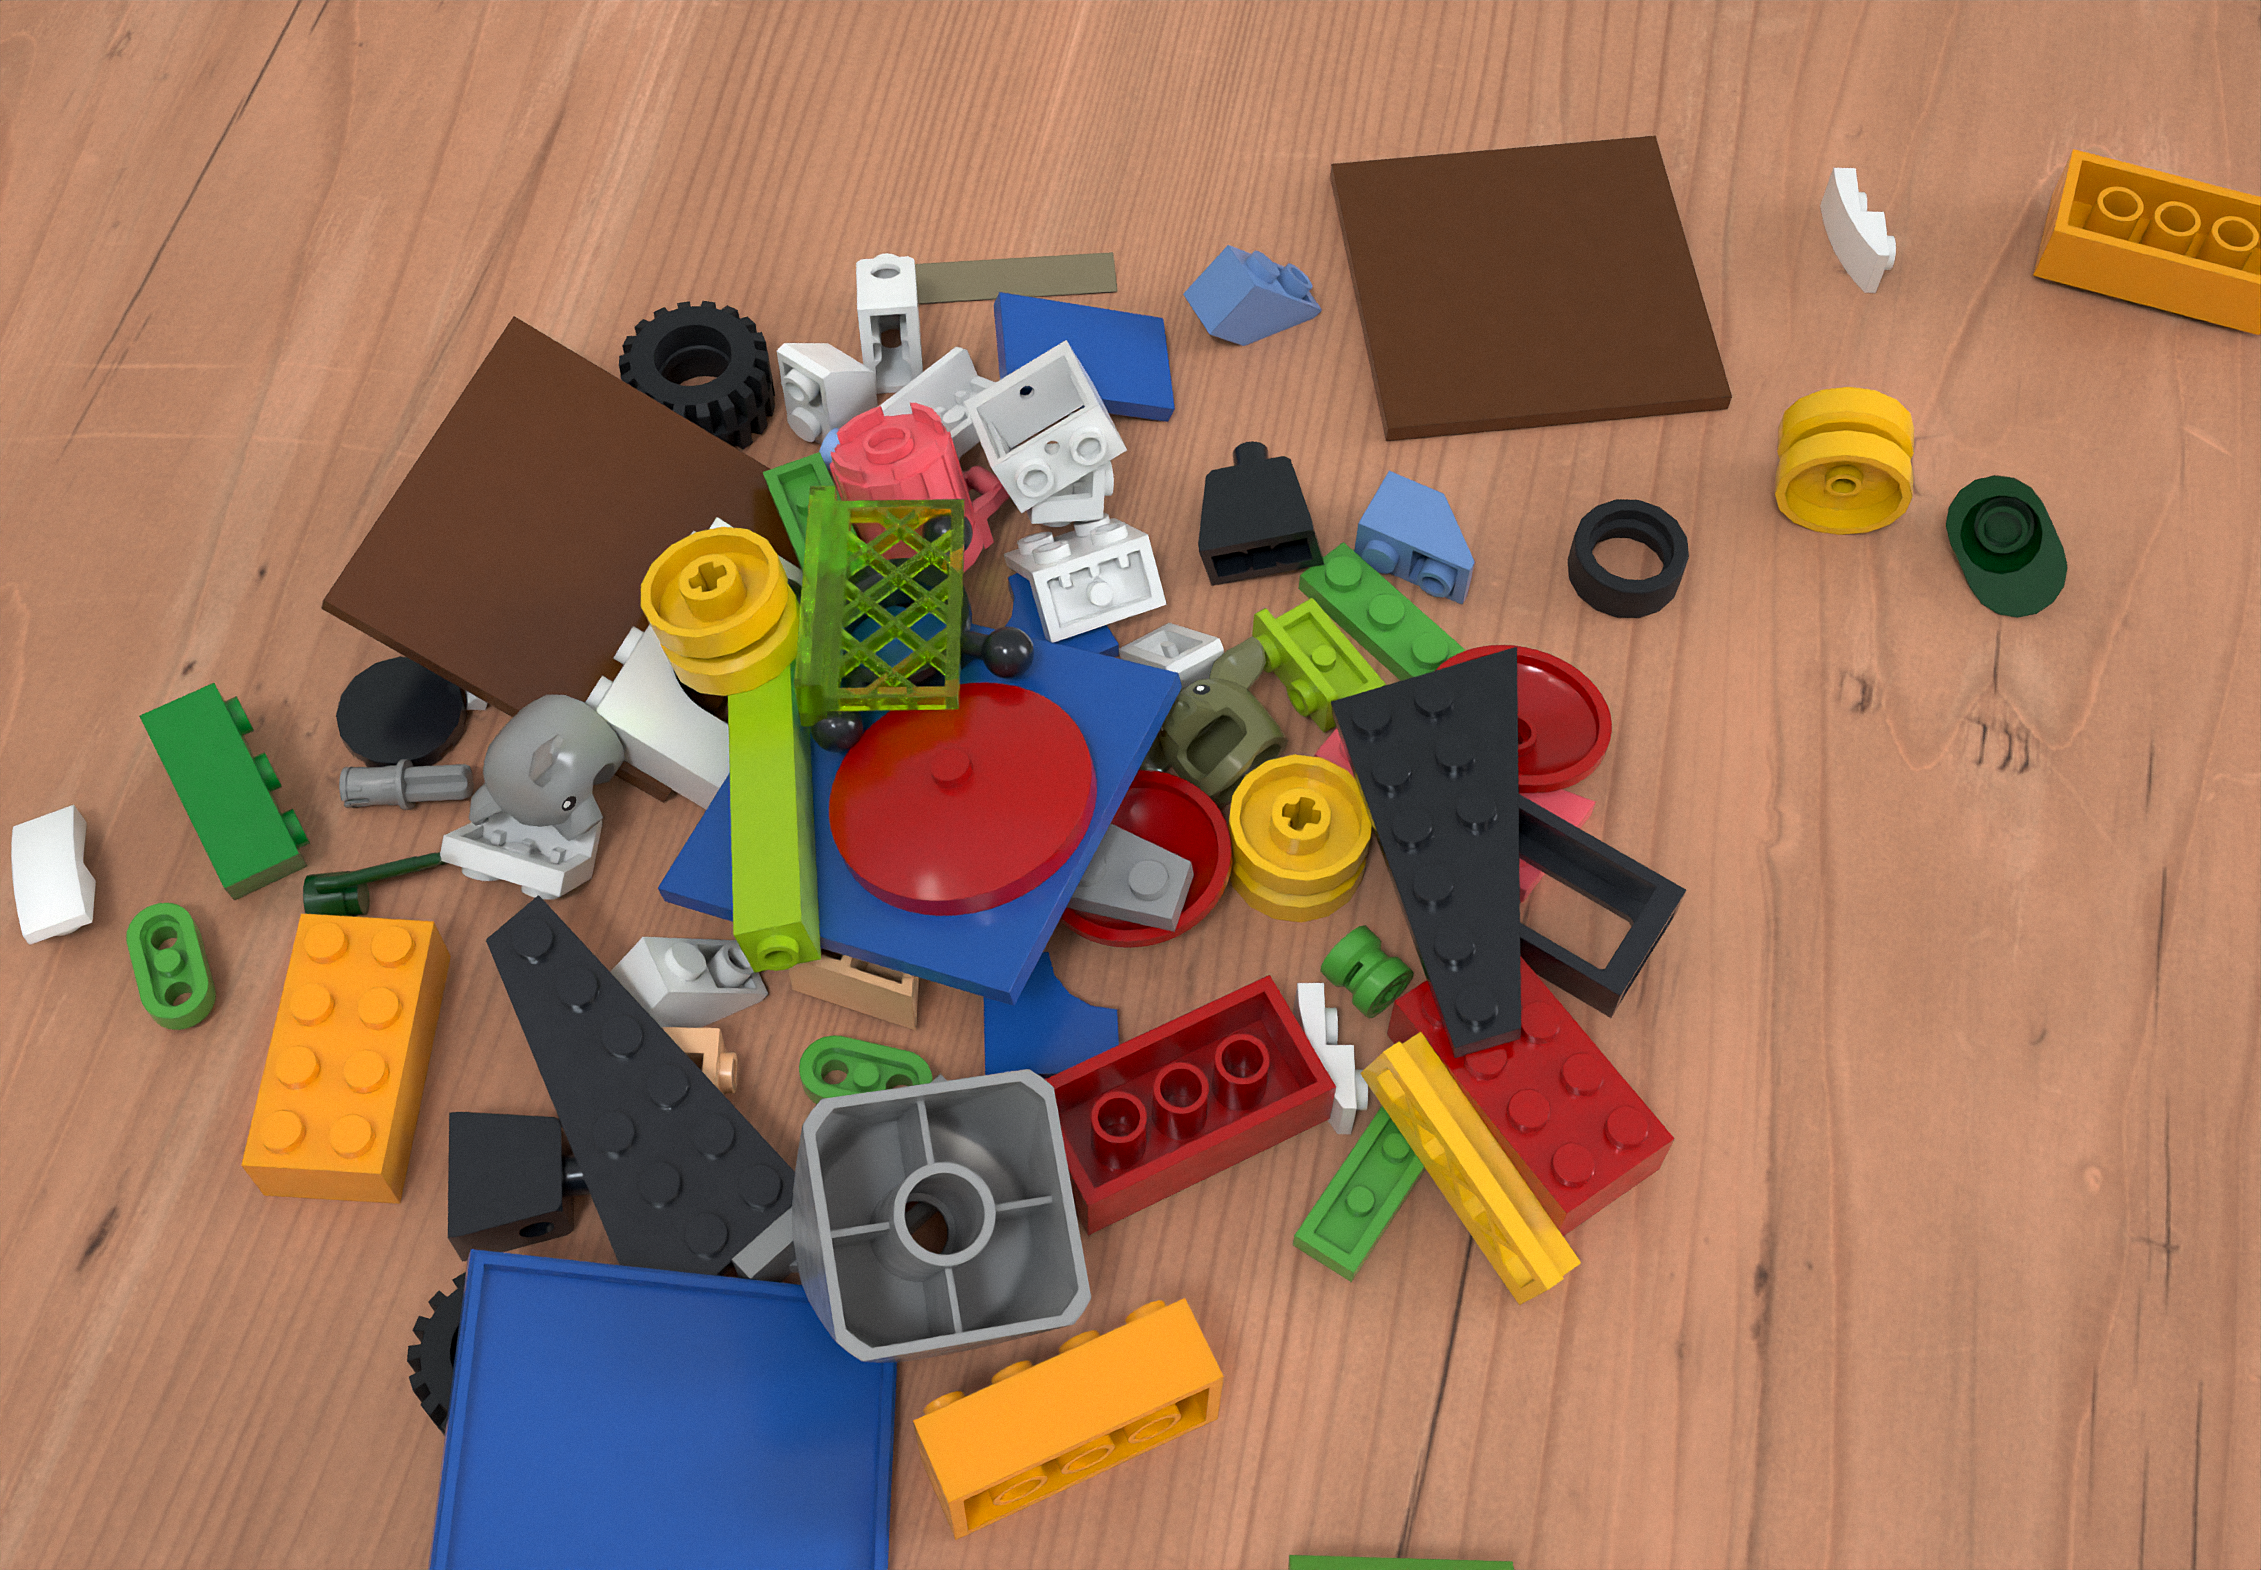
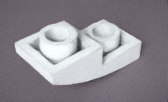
M1833 168L1820 205L1827 236L1839 261L1853 281L1864 293H1876L1884 270H1891L1894 265L1896 255L1894 236H1887L1884 212L1867 211V195L1865 192H1859L1856 168Z
M75 805L13 826L11 862L14 895L22 935L29 945L53 936L68 935L81 926L92 923L96 880L83 863L87 822Z
M1297 983L1293 1015L1336 1086L1331 1116L1328 1122L1337 1134H1351L1356 1110H1367L1368 1084L1360 1074L1364 1069H1355L1354 1045H1337V1008H1325L1324 983Z

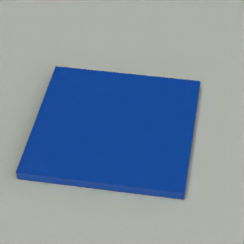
M896 605L873 614L852 632L845 644L844 655L858 665L875 669L894 668L908 664L925 655L937 644L944 634L948 618ZM972 623L970 628L972 632L986 635L996 630ZM1030 638L1034 647V659L1030 668L1023 675L1013 679L999 678L986 668L983 660L974 659L948 685L981 682L1002 683L1028 689L1048 698L1062 708L1079 727L1088 746L1097 779L1096 804L1091 823L1084 838L1066 863L1045 882L1027 894L998 907L971 914L934 916L905 911L876 898L855 880L847 869L834 842L829 822V798L832 784L849 750L833 753L822 749L814 741L810 730L820 947L1015 1006L1182 688L1179 673ZM813 640L806 649L809 725L816 709L828 701L837 700L843 690L841 683L830 675L821 664L815 651ZM863 707L860 712L863 720V733L878 719L896 707ZM729 773L657 889L665 902L733 922Z
M471 1249L467 1260L428 1570H888L897 1362H863L847 1352L832 1338L811 1306L802 1285Z

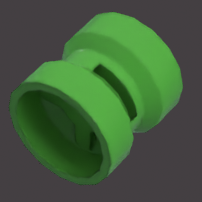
M1366 925L1359 926L1342 938L1326 956L1320 968V972L1334 986L1345 987L1352 993V1004L1368 1019L1377 1016L1388 1008L1406 989L1414 974L1399 957H1388L1381 950V940Z

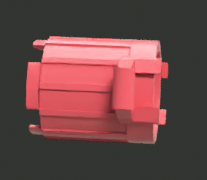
M910 403L912 414L884 416L882 407L879 406L853 417L836 433L840 444H837L835 447V452H831L832 463H830V469L844 508L869 564L895 558L918 559L926 546L922 537L925 520L938 509L953 508L962 512L969 519L973 531L972 541L967 550L957 557L948 558L943 566L955 574L957 578L960 577L976 562L983 549V544L986 550L994 543L987 519L1009 498V494L998 477L977 465L969 471L962 472L951 433L947 432L940 416L930 407L918 403ZM972 489L982 494L974 501H971L969 491Z

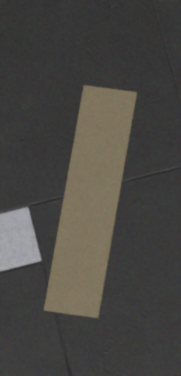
M1113 252L915 264L918 304L996 299L999 292L1028 297L1117 292Z

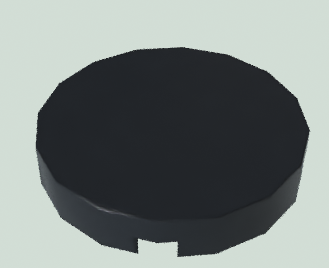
M401 656L377 662L356 675L341 694L336 713L340 736L345 747L357 759L364 761L366 767L397 765L401 759L411 760L414 767L432 766L442 759L440 753L448 749L451 743L453 747L457 744L463 735L467 718V711L460 687L413 660Z

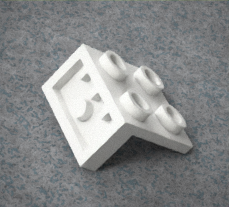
M1103 513L1102 520L1074 522V531L1053 537L1052 532H1040L1026 536L1017 541L1019 549L1004 554L1007 567L1030 581L1045 638L1051 643L1167 605L1148 534L1116 518L1109 519L1107 513Z

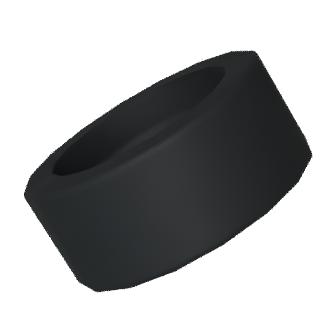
M1616 499L1597 505L1581 519L1575 532L1568 556L1569 580L1581 599L1595 610L1617 618H1641L1659 612L1674 599L1689 559L1687 536L1676 519L1662 508L1641 500ZM1611 538H1630L1644 543L1656 552L1663 563V568L1659 575L1644 580L1624 579L1609 573L1600 566L1592 554L1593 548L1598 542Z

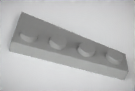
M1110 823L1066 908L1175 932L1194 877L1192 863Z

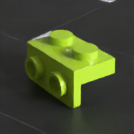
M1313 598L1276 619L1266 608L1254 614L1252 637L1259 640L1264 648L1266 663L1263 670L1267 673L1272 671L1286 687L1288 698L1296 711L1303 717L1310 716L1323 733L1336 726L1332 715L1331 701L1386 685Z

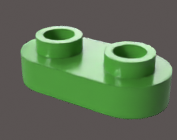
M158 903L143 909L133 918L126 934L127 946L141 1002L153 1020L160 1026L172 1030L190 1028L207 1017L216 999V990L200 930L188 911L177 904ZM177 938L172 947L159 950L160 945L165 940ZM184 993H192L187 1001L173 1006L178 996Z
M826 1036L814 1041L806 1048L799 1063V1073L803 1089L810 1100L816 1104L825 1098L887 1090L897 1085L914 1086L928 1084L933 1081L928 1064L919 1055L910 1051L844 1036ZM834 1070H840L847 1074L845 1080L839 1084H828L824 1081L825 1076Z

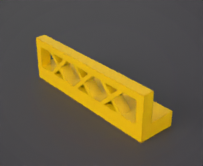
M1419 1032L1402 1044L1399 1041L1383 1051L1360 1073L1519 1305L1549 1290L1563 1280V1276L1581 1264L1574 1251L1422 1032Z

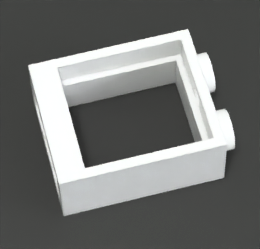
M1067 340L964 401L992 470L1021 513L1127 451L1093 382ZM1023 387H1032V391L1030 394H1020V390ZM1081 406H1085L1084 408L1080 409L1079 411L1075 412L1074 414L1070 415L1069 417L1065 418L1064 420L1060 421L1059 423L1055 424L1054 426L1050 427L1049 429L1045 430L1044 432L1040 433L1039 435L1035 436L1034 438L1030 439L1029 441L1025 442L1024 444L1020 445L1014 450H1010L1011 448L1015 447L1016 445L1020 444L1021 442L1025 441L1026 439L1030 438L1031 436L1035 435L1036 433L1040 432L1041 430L1045 429L1046 427L1050 426L1051 424L1055 423L1056 421L1060 420L1061 418L1065 417L1066 415L1070 414L1071 412L1075 411ZM1050 441H1057V442H1058L1056 445L1052 446L1051 448H1049V449H1047V450L1045 449V445H1046L1048 442H1050Z

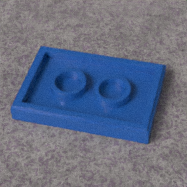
M999 292L993 306L1000 380L1067 340L1093 382L1108 413L1169 421L1175 406L1163 318ZM1023 387L1020 390V394H1030L1032 391V387Z

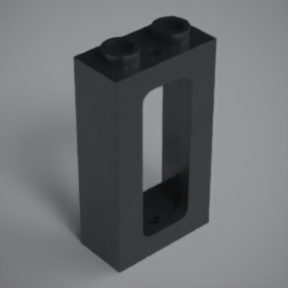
M1519 794V858L1625 919L1631 925L1630 930L1605 969L1595 967L1520 923V956L1537 975L1612 1018L1674 919L1686 889Z

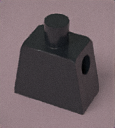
M1254 441L1245 442L1233 450L1234 466L1215 469L1206 475L1198 547L1211 586L1324 565L1315 528L1290 458L1280 456L1269 459L1268 448L1264 444Z
M475 1112L449 1113L448 1239L462 1262L468 1260L471 1249L503 1253L563 1237L573 1231L574 1196L589 1195L590 1192L560 1119L544 1116Z

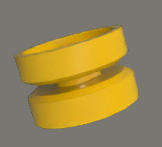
M1856 387L1822 389L1799 398L1784 411L1778 427L1777 452L1780 461L1776 469L1775 497L1779 510L1793 523L1815 532L1837 535L1858 534L1888 526L1906 513L1913 498L1911 458L1914 454V426L1911 413L1897 399L1876 390Z
M718 527L691 534L669 546L651 564L641 584V608L659 639L670 665L682 683L699 693L727 696L754 690L778 677L796 658L804 641L805 616L796 595L788 584V577L782 563L769 541L748 529Z
M1296 754L1267 760L1245 775L1232 795L1228 825L1232 844L1230 881L1232 887L1251 908L1276 920L1302 923L1328 917L1350 902L1363 880L1372 827L1355 778L1346 769L1324 758Z

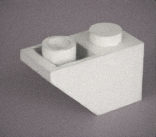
M784 343L777 350L787 421L791 429L803 440L808 442L816 441L822 445L826 435L833 428L837 427L840 429L853 417L878 407L874 371L828 343Z
M642 937L610 971L660 1027L702 1028L757 1004L768 995L759 973H754L736 940Z

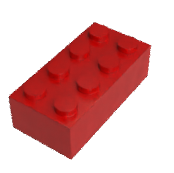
M1521 956V1039L1454 1058L1427 980L1394 1001L1387 1031L1388 1037L1394 1044L1399 1041L1402 1044L1419 1032H1422L1562 1236L1575 1229L1660 1169L1675 1138Z
M1270 975L1045 1079L1054 1087L1076 1214L1088 1236L1329 1120L1336 1091L1334 1082Z

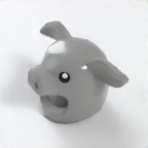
M545 695L523 707L499 731L489 745L483 767L485 783L471 798L469 820L477 826L489 822L488 817L505 811L523 825L537 827L552 825L566 840L576 839L588 832L603 819L592 794L593 785L606 783L611 780L625 760L623 746L605 719L588 704L566 695Z

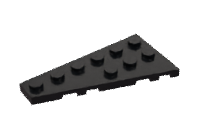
M1517 647L1331 701L1332 715L1454 1058L1521 1039Z
M538 895L490 935L486 942L618 1263L622 1266L724 1276L734 1266L732 1259L792 1207L795 1171Z

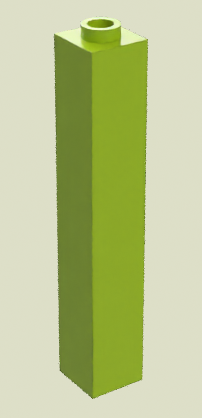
M802 643L796 658L778 677L754 690L728 695L733 935L754 973L766 970H786L796 964L821 959L806 648L804 643Z

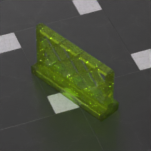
M810 486L794 678L801 726H814L817 722L827 719V711L959 709L965 544L964 499L838 501L836 486ZM951 516V529L932 543L914 531L932 518ZM851 523H879L887 530L866 544L851 533ZM902 540L918 553L897 568L881 554ZM949 550H950V557L945 554V553L948 552ZM868 564L884 576V578L863 593L849 582L848 578ZM930 564H933L949 577L932 590L927 591L912 578ZM899 588L916 602L894 617L878 603ZM846 599H848V600L850 601V603L847 604V605H846ZM946 599H948V606L943 603ZM931 612L944 622L947 627L930 640L925 641L909 627ZM866 613L882 627L860 643L846 632L844 628ZM898 638L914 652L892 668L875 653L893 639ZM843 649L847 651L845 655H843ZM944 649H946V656L941 653ZM928 662L945 675V686L916 687L906 678ZM861 663L879 676L877 680L866 688H840L841 678Z

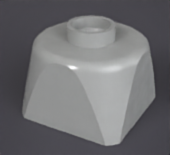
M1030 1069L825 1098L818 1102L804 1121L800 1135L792 1197V1230L797 1266L802 1286L815 1313L832 1338L847 1352L863 1362L890 1363L919 1360L978 1349L1074 1325L1091 1300V1293L1054 1087ZM911 1201L925 1202L935 1207L943 1216L947 1226V1241L940 1254L925 1250L912 1238L905 1222L906 1203Z

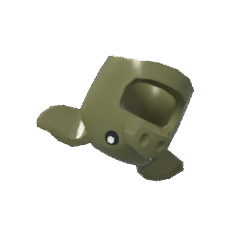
M1251 636L1244 642L1227 650L1214 661L1209 679L1194 681L1179 692L1139 770L1166 773L1172 766L1180 778L1200 788L1221 809L1231 803L1232 795L1246 774L1267 760L1276 759L1282 755L1286 749L1288 739L1264 706L1249 691L1250 687L1262 674L1266 663L1264 648L1259 640Z

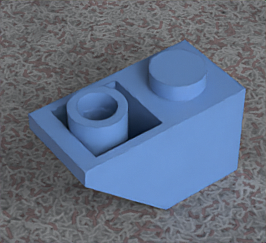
M1230 245L1226 246L1183 293L1210 335L1242 346L1311 320L1322 311L1309 292L1313 287L1311 281L1298 267L1290 263L1284 267L1272 262L1259 251H1254L1251 254Z
M1389 471L1358 523L1354 552L1379 573H1390L1420 586L1422 590L1432 596L1446 597L1463 605L1468 595L1475 561L1445 495Z

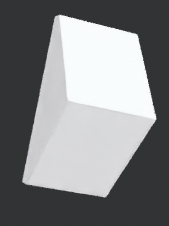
M1168 623L1119 648V655L1123 660L1179 673L1182 685L1181 690L1194 681L1209 679L1214 661L1224 654L1220 638L1172 623Z

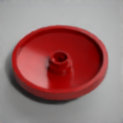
M981 682L952 685L924 693L902 703L878 719L862 734L857 744L844 757L832 784L829 798L830 829L847 869L855 880L876 898L891 906L918 914L934 916L971 914L998 907L1027 894L1045 882L1066 863L1079 846L1091 823L1096 804L1097 779L1088 746L1079 727L1062 708L1048 698L1028 689L1002 683Z

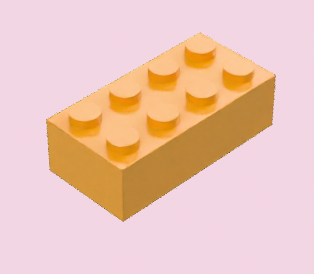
M2073 149L2051 197L2033 276L2260 335L2261 197Z
M317 914L300 915L241 1164L264 1196L401 1203L451 955L434 921Z
M1185 1298L1168 1306L1162 1300L1145 1304L1126 1317V1325L1101 1336L1097 1330L1081 1333L1062 1344L1058 1350L1060 1354L1035 1366L1029 1360L1017 1362L995 1374L991 1379L993 1385L966 1397L962 1391L948 1393L935 1399L923 1409L924 1416L913 1420L921 1462L955 1540L1218 1419L1224 1376Z

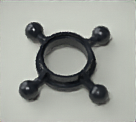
M942 508L928 516L922 529V537L926 546L918 559L895 558L865 566L840 581L824 599L808 596L798 582L788 578V584L797 597L804 613L805 621L813 623L812 640L821 664L843 687L837 700L822 704L812 716L810 723L811 734L814 741L822 749L833 753H841L850 750L857 744L863 733V720L860 715L863 707H897L919 695L947 687L959 675L962 669L974 659L983 660L986 668L993 675L1003 679L1017 678L1023 675L1032 665L1034 659L1033 643L1022 630L1015 627H1001L989 635L970 631L972 609L965 587L955 574L943 567L948 558H954L964 553L972 541L973 531L971 523L957 509ZM905 603H925L940 607L948 614L946 629L937 644L925 655L908 664L894 668L875 669L858 665L844 655L845 644L852 632L867 618L883 609Z

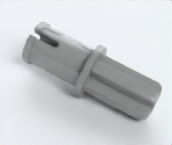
M401 759L397 765L385 767H344L339 780L340 797L344 801L346 808L370 805H399L403 810H411L416 802L469 798L473 794L474 786L472 770L466 764L414 767L409 759Z

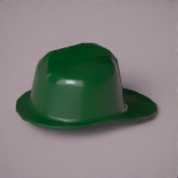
M1992 475L1975 479L1959 490L1948 508L1946 529L1950 544L1967 582L1981 604L1997 614L2018 618L2037 614L2054 603L2065 586L2068 565L2064 547L2049 513L2032 487L2014 477Z

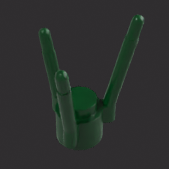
M439 852L414 856L351 872L340 871L307 875L303 886L305 913L351 917L366 915L370 903L367 883L422 871L448 863L441 861Z

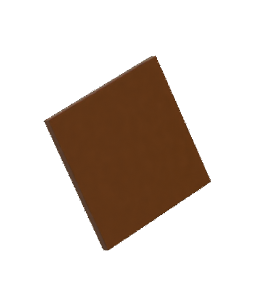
M1656 136L1331 164L1330 179L1386 441L1728 409L1732 394Z
M513 316L324 598L321 609L514 717L523 707L545 695H566L585 703L602 675L614 682L624 666L613 659L633 626L642 632H645L649 626V622L641 608V584L651 564L669 546L690 536L693 530L696 532L709 530L716 517L734 528L748 529L766 538L777 555L796 567H799V562L763 475V472L770 470V468ZM675 673L676 679L686 695L695 704L714 716L725 696L699 693L682 683ZM623 761L614 774L663 803L672 788L626 761Z

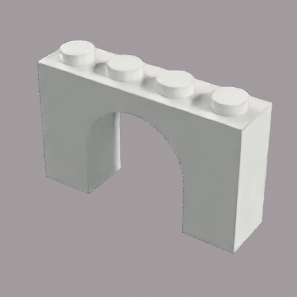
M716 517L710 529L732 526ZM778 555L787 577L798 582L804 588L806 594L812 596L802 570ZM805 621V638L803 641L806 649L812 641L813 623ZM650 624L645 632L633 626L613 658L623 664V668L614 682L602 675L585 703L600 714L614 730L623 746L624 761L707 810L730 773L728 724L699 707L686 695L679 685L674 670Z

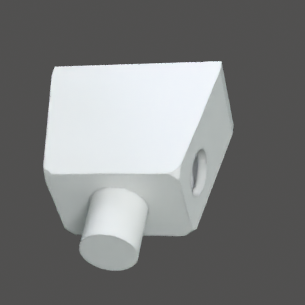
M886 253L880 254L874 259H861L856 262L857 312L863 365L874 371L876 394L896 393L923 372L915 260L909 256L898 257L894 254ZM889 329L900 330L902 345L896 348L884 347L881 345V333Z

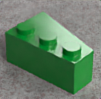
M212 683L139 716L224 889L234 901L308 867L299 849L310 844V841L293 809L281 813L272 791L281 788L282 785L265 752L254 757L244 735L253 732L254 729L237 696L225 701L215 683Z

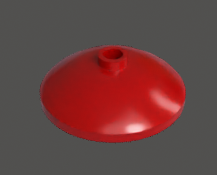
M1488 645L1458 653L1443 662L1436 669L1440 670L1517 647L1519 793H1547L1565 789L1587 778L1604 759L1612 734V720L1608 705L1593 682L1581 671L1564 660L1551 654L1522 646Z
M1138 770L1111 824L1190 861L1194 877L1175 932L1071 908L1065 909L1060 922L1067 928L1090 941L1112 947L1134 948L1155 945L1173 939L1190 930L1203 920L1218 903L1228 884L1232 868L1230 833L1226 821L1214 801L1200 788L1178 776L1152 770Z

